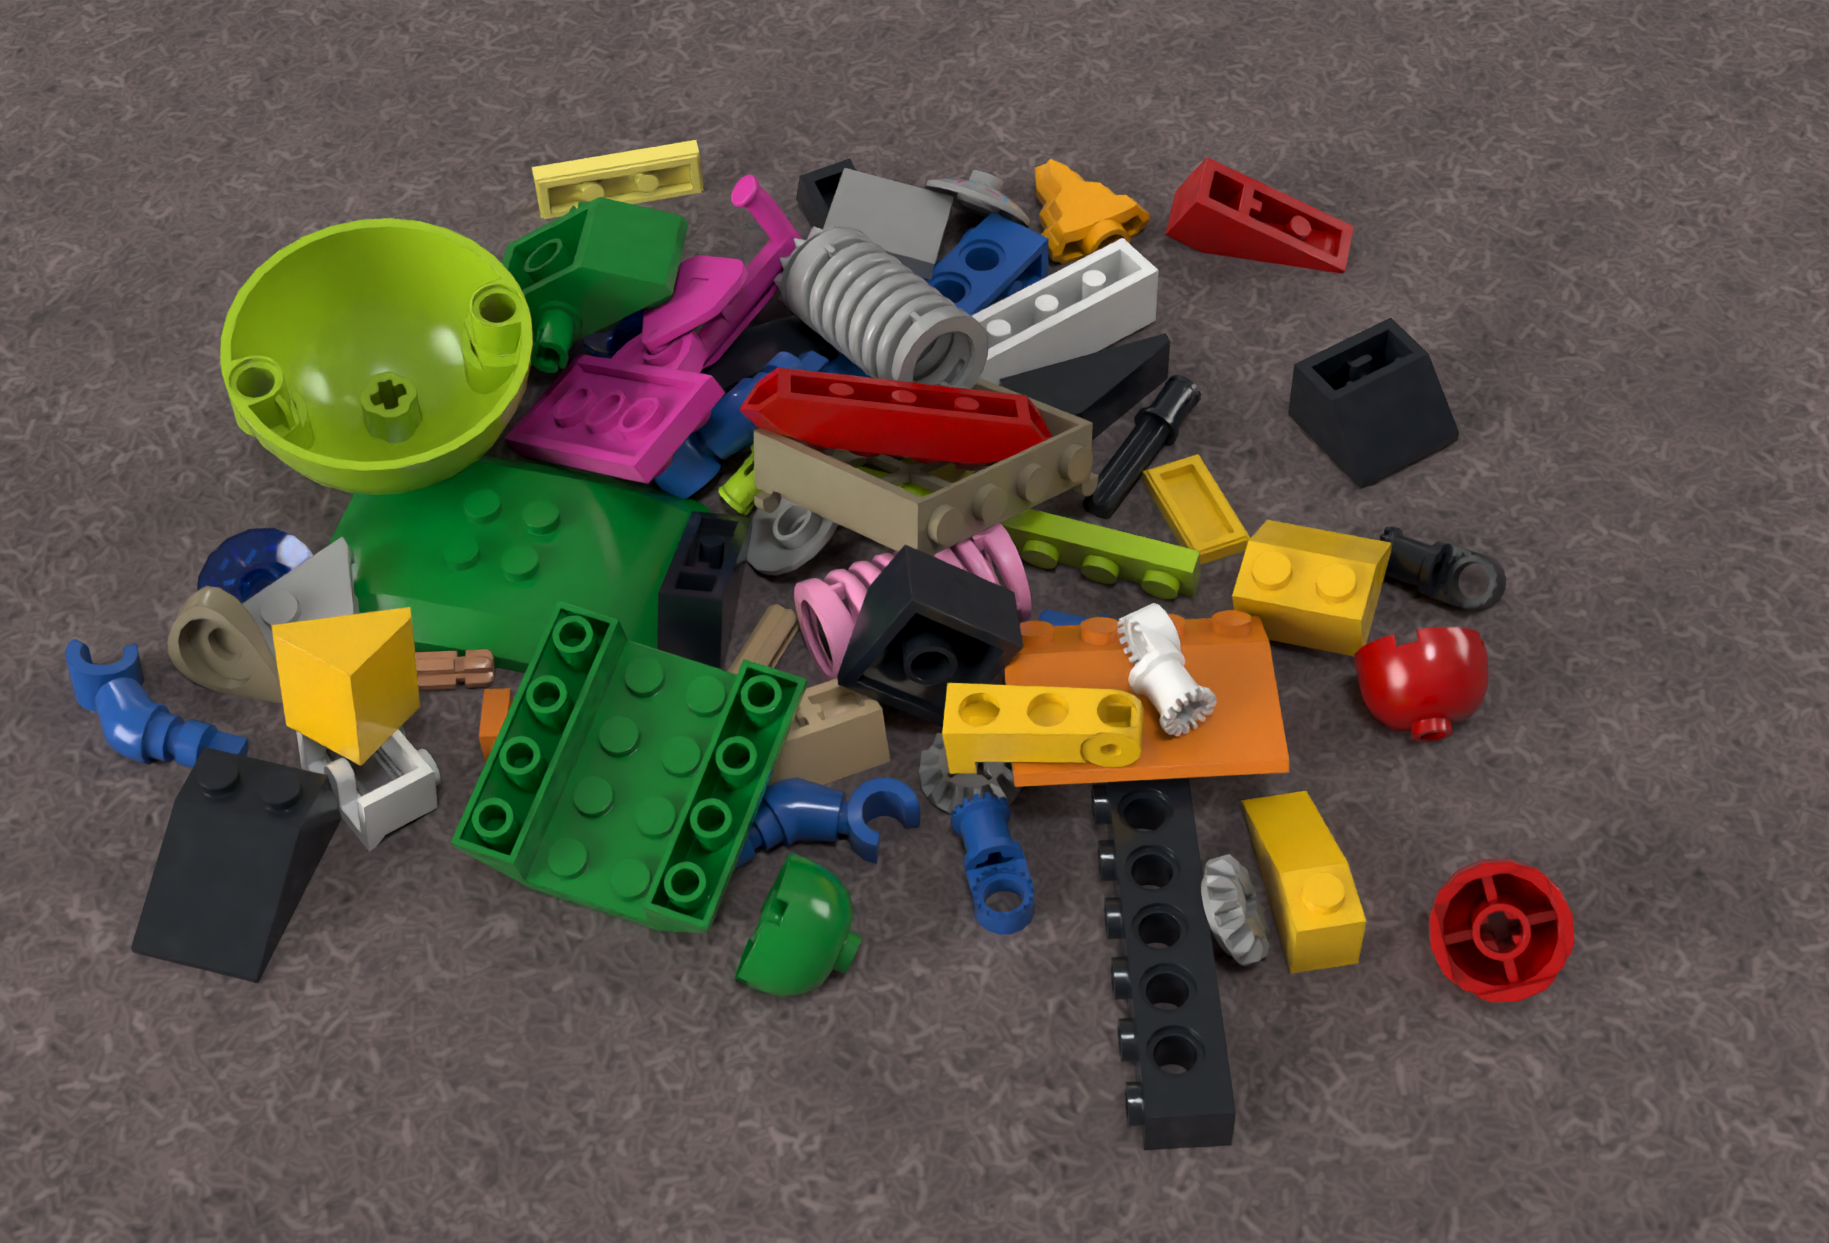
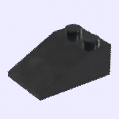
M204 747L174 801L131 946L132 952L259 983L342 819L328 775Z

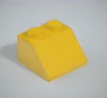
M1266 520L1248 540L1232 594L1234 610L1246 612L1250 616L1259 615L1268 640L1354 656L1367 643L1390 558L1392 543Z

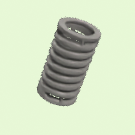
M836 227L818 235L798 254L790 269L786 284V296L791 311L867 375L877 379L966 389L974 387L984 370L988 357V338L985 328L963 309L958 308L949 298L944 297L936 288L929 286L923 278L915 275L910 268L902 265L897 258L888 254L884 248L875 244L866 234L852 227Z

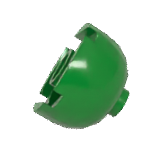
M792 852L784 861L760 910L763 912L753 933L752 940L748 938L734 975L735 979L746 983L752 988L780 997L803 996L818 989L832 970L845 974L861 940L860 935L850 931L854 906L846 887L831 871L808 858Z

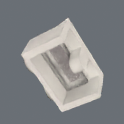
M403 726L362 766L296 731L302 769L328 775L341 817L368 851L374 849L386 834L438 808L436 785L441 783L438 767L425 749L422 748L417 751L406 738Z

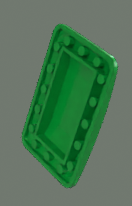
M481 456L474 464L455 476L426 488L398 494L369 495L354 493L328 546L340 537H343L354 552L355 563L351 564L354 594L359 601L360 613L410 607L416 653L457 651L458 657L466 656V650L487 649L492 652L495 668L525 673L557 600L619 619L628 640L657 649L658 592L691 512H711L704 504L689 498L681 499L667 492L641 485L551 466Z

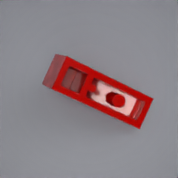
M1206 157L1175 191L1165 235L1207 254L1343 274L1346 270L1354 226Z

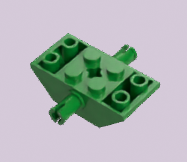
M598 197L591 202H578V208L573 205L569 213L507 244L502 264L519 284L531 315L533 339L532 365L543 372L555 373L558 371V365L561 369L565 368L569 359V349L576 341L597 331L600 333L608 332L615 328L623 318L643 308L649 310L657 308L666 302L674 291L688 223L683 216Z

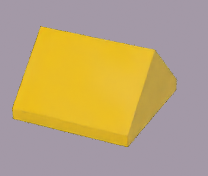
M410 607L271 625L286 726L362 766L420 708Z

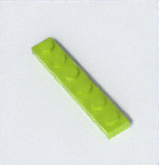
M862 466L857 467V469L877 478L890 474ZM910 481L899 486L920 497L933 493V491ZM1028 509L1001 522L1012 539L1017 552L1021 553L1022 558L1026 562L1040 568L1052 569L1057 566V563L1080 568L1084 576L1103 584H1113L1117 581V578L1141 584L1145 592L1161 599H1174L1178 593L1194 597L1201 579L1200 551L1034 509Z

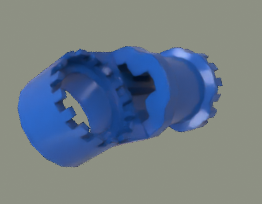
M990 792L984 793L983 798H979L977 793L973 795V801L966 797L963 799L964 805L959 804L955 807L956 811L951 810L952 818H950L954 832L962 835L967 851L964 856L963 865L973 897L974 915L979 924L990 932L1000 935L1013 934L1023 930L1030 924L1035 914L1034 883L1032 882L1022 847L1019 842L1012 840L1007 823L1010 820L1011 811L1006 798L1001 797L998 799L996 794H993L991 797ZM999 891L1016 893L1023 900L1017 909L1008 912L994 911L985 902L988 897Z

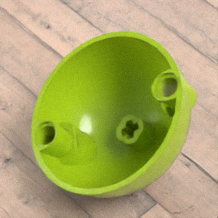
M394 218L357 220L329 226L303 236L277 251L254 271L238 291L227 313L221 335L220 365L239 428L246 434L256 437L264 448L296 472L323 486L349 493L369 495L405 493L432 486L455 476L474 464L494 445L516 412L527 387L533 346L532 320L524 294L513 275L493 254L473 240L447 228L421 221Z

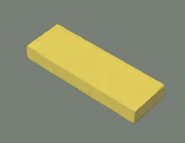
M696 140L532 167L540 215L544 219L563 216L569 213L573 205L578 208V202H591L598 197L637 204L702 193L701 191L704 190L700 153Z

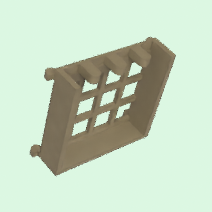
M979 378L972 388L975 390L1019 394L982 378ZM1029 398L1040 411L1053 437L985 469L969 470L974 474L953 484L931 475L929 472L949 463L955 464V462L942 461L937 464L915 462L908 465L885 454H880L876 457H860L850 453L848 450L835 449L832 455H825L783 435L759 428L754 430L755 488L763 490V492L754 495V502L757 508L767 513H772L779 507L781 498L898 552L906 544L933 556L993 527L998 522L1001 523L1071 488L1076 493L1086 497L1092 495L1098 485V475L1091 472L1093 462V423ZM869 463L891 474L877 478L857 469V467ZM910 481L933 491V493L920 497L899 486Z

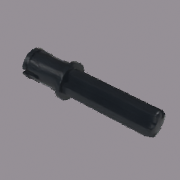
M1181 375L1170 376L1153 403L1149 407L1139 410L1134 417V429L1098 475L1096 490L1092 495L1085 496L1083 506L1087 512L1093 513L1096 517L1102 519L1111 518L1143 475V471L1149 467L1163 446L1173 445L1178 438V428L1182 421L1201 400L1200 391H1194L1187 398L1197 387L1194 382Z

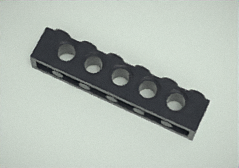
M1189 778L1093 784L1091 788L1094 825L1106 824L1108 840H1098L1100 881H1113L1115 897L1104 898L1107 940L1120 939L1122 957H1111L1112 993L1114 1000L1127 999L1129 1018H1118L1119 1056L1121 1062L1134 1061L1136 1081L1125 1082L1128 1126H1141L1144 1150L1231 1146L1236 1110L1211 931L1201 895L1203 874ZM1136 829H1149L1152 831H1139ZM1143 885H1155V886H1158V887H1160V888H1158V889H1148V888H1145V887H1142V886H1143ZM1162 943L1168 945L1169 947L1159 949L1153 948L1147 944ZM1170 1003L1178 1008L1163 1010L1155 1007L1154 1004ZM1173 1064L1179 1065L1188 1071L1173 1074L1162 1070L1160 1067Z

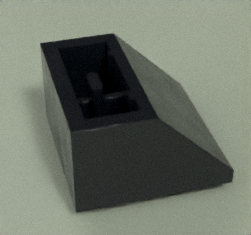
M1392 318L1384 320L1294 364L1288 415L1361 489L1458 440L1459 431L1429 353Z

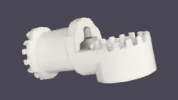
M1152 603L1120 618L1117 625L1122 627L1118 628L1117 632L1118 634L1124 633L1125 635L1119 638L1120 643L1127 642L1129 647L1123 650L1125 654L1132 652L1133 656L1129 657L1131 664L1135 662V667L1132 668L1129 674V686L1136 694L1146 696L1161 715L1159 722L1165 733L1180 736L1181 732L1184 735L1189 733L1190 725L1194 730L1199 726L1196 721L1199 719L1201 722H1204L1206 720L1204 715H1211L1214 709L1212 707H1215L1217 704L1216 696L1211 689L1199 686L1184 668L1185 658L1181 653L1178 633L1167 612L1160 605Z

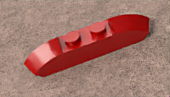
M779 367L757 382L739 408L757 427L783 435L825 455H832L835 449L848 450L850 453L860 457H876L880 454L910 457L924 464L950 461L955 462V469L963 470L985 469L1053 437L1040 411L1027 395Z

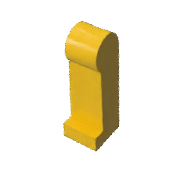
M948 683L942 735L950 774H977L978 762L1086 763V761H1090L1103 767L1127 766L1134 763L1141 755L1143 705L1134 695L1115 689Z

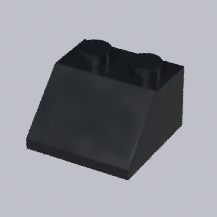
M905 544L868 587L837 674L838 685L943 727L948 683L990 684L1024 647L1015 593Z

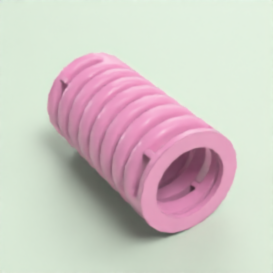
M1000 522L933 555V557L1001 586L992 564L993 561L1004 581L1006 589L1015 593L1019 623L1030 619L1032 607L1027 576L1017 549ZM895 550L893 554H877L870 562L857 561L848 570H832L823 581L817 578H810L795 585L794 601L799 625L808 651L825 682L837 678L868 587L895 557L898 551ZM816 614L823 627L830 647V652L832 656L831 661L828 658V655L824 649V646L819 635Z

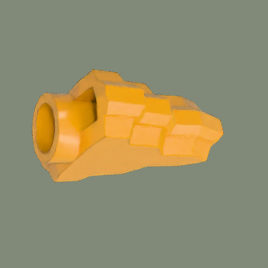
M1050 159L1046 164L1035 167L1036 197L1043 205L1039 213V222L1044 229L1041 235L1049 238L1048 255L1052 261L1060 262L1061 265L1075 262L1121 238L1130 244V239L1137 236L1150 221V214L1133 198L1127 195H1116L1100 182L1084 181L1077 172L1072 171L1062 163Z

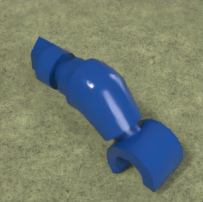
M814 351L803 353L798 358L788 352H779L763 368V372H759L752 379L743 378L711 409V416L706 424L687 437L673 454L670 466L661 475L653 478L654 482L662 491L681 499H686L697 492L718 473L722 465L721 459L725 460L754 443V430L759 429V427L752 423L739 408L757 382L778 367L822 372L829 365V359Z
M72 639L68 642L65 656L75 699L82 707L98 713L108 746L120 755L148 765L152 764L155 759L171 762L175 758L177 764L189 768L194 767L204 747L247 756L248 738L218 731L215 725L190 719L185 723L183 717L170 714L167 706L153 701L142 687L144 677L137 643L123 647L124 654L118 662L109 665H97L92 663L90 650L86 644L77 639Z
M798 777L776 781L766 788L734 870L753 860L756 856L754 849L759 846L764 851H768L779 843H782L784 847H789L798 841L837 842L840 834L848 835V841L852 850L865 861L877 864L880 854V833L871 830L866 824L874 818L889 816L900 821L905 829L920 826V806L916 793L907 784L899 780L875 778L862 783L853 791L850 800L846 801L845 791Z

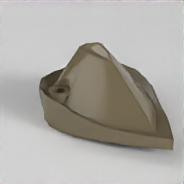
M205 586L196 591L179 609L176 621L173 623L168 637V654L174 666L186 678L210 690L263 702L283 703L277 661L270 651L258 624L249 611L236 597L221 588Z

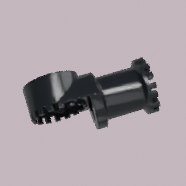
M1394 526L1386 527L1384 534L1380 535V541L1392 543V550L1383 582L1388 578H1392L1419 587V592L1424 596L1472 610L1491 608L1500 601L1505 592L1506 576L1504 569L1497 560L1488 555L1442 541H1437L1433 545L1403 536V531ZM1479 563L1488 571L1490 578L1489 586L1480 597L1468 599L1460 591L1459 576L1468 565Z

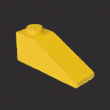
M1300 791L1241 800V807L1290 974L1359 963L1367 921L1349 864L1308 792Z

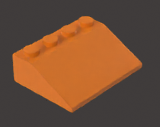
M1237 610L1220 611L1215 613L1212 618L1184 619L1179 615L1168 614L1178 633L1181 653L1185 658L1184 668L1199 686L1211 689L1216 696L1217 702L1216 706L1212 707L1214 709L1211 715H1204L1206 717L1204 722H1201L1199 719L1196 721L1199 726L1194 730L1190 725L1189 733L1184 735L1181 732L1180 736L1165 733L1159 722L1161 715L1146 696L1136 694L1129 686L1128 678L1130 671L1135 667V662L1131 664L1129 657L1133 656L1132 652L1125 654L1123 650L1129 646L1127 642L1120 643L1119 638L1125 635L1124 633L1118 634L1117 629L1122 626L1118 627L1117 620L1108 617H1094L1082 621L1080 625L1053 626L1051 623L1038 620L1020 623L1024 647L1001 671L1002 685L1121 690L1138 698L1143 705L1144 713L1142 751L1140 758L1134 763L1124 767L1111 768L1099 766L1090 761H1086V763L1011 762L1014 786L1024 787L1289 772V754L1270 643L1260 616H1250L1246 612Z

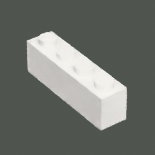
M1121 238L972 315L985 328L988 338V357L979 378L999 385V379L1098 352L1156 321L1159 270L1125 239Z

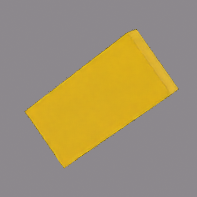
M1199 454L1143 471L1142 482L1182 547L1200 551V565L1246 550L1250 536Z

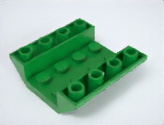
M557 600L451 840V844L454 848L530 889L659 931L709 933L808 686V681L805 678L743 659L738 674H734L627 639L619 619Z

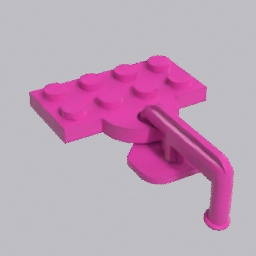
M750 174L741 178L735 185L731 195L733 205L739 208L745 207L770 238L746 267L739 259L703 255L691 257L680 263L673 294L657 308L650 310L644 308L642 333L627 342L610 359L578 354L504 438L514 451L524 457L646 484L667 470L672 463L673 454L691 433L699 430L706 424L711 416V409L725 394V391L712 375L701 374L700 372L720 359L778 291L779 288L773 280L784 270L779 258L791 255L795 249L794 238L802 239L775 200L759 185V180L756 176ZM703 324L702 327L695 333L693 329Z

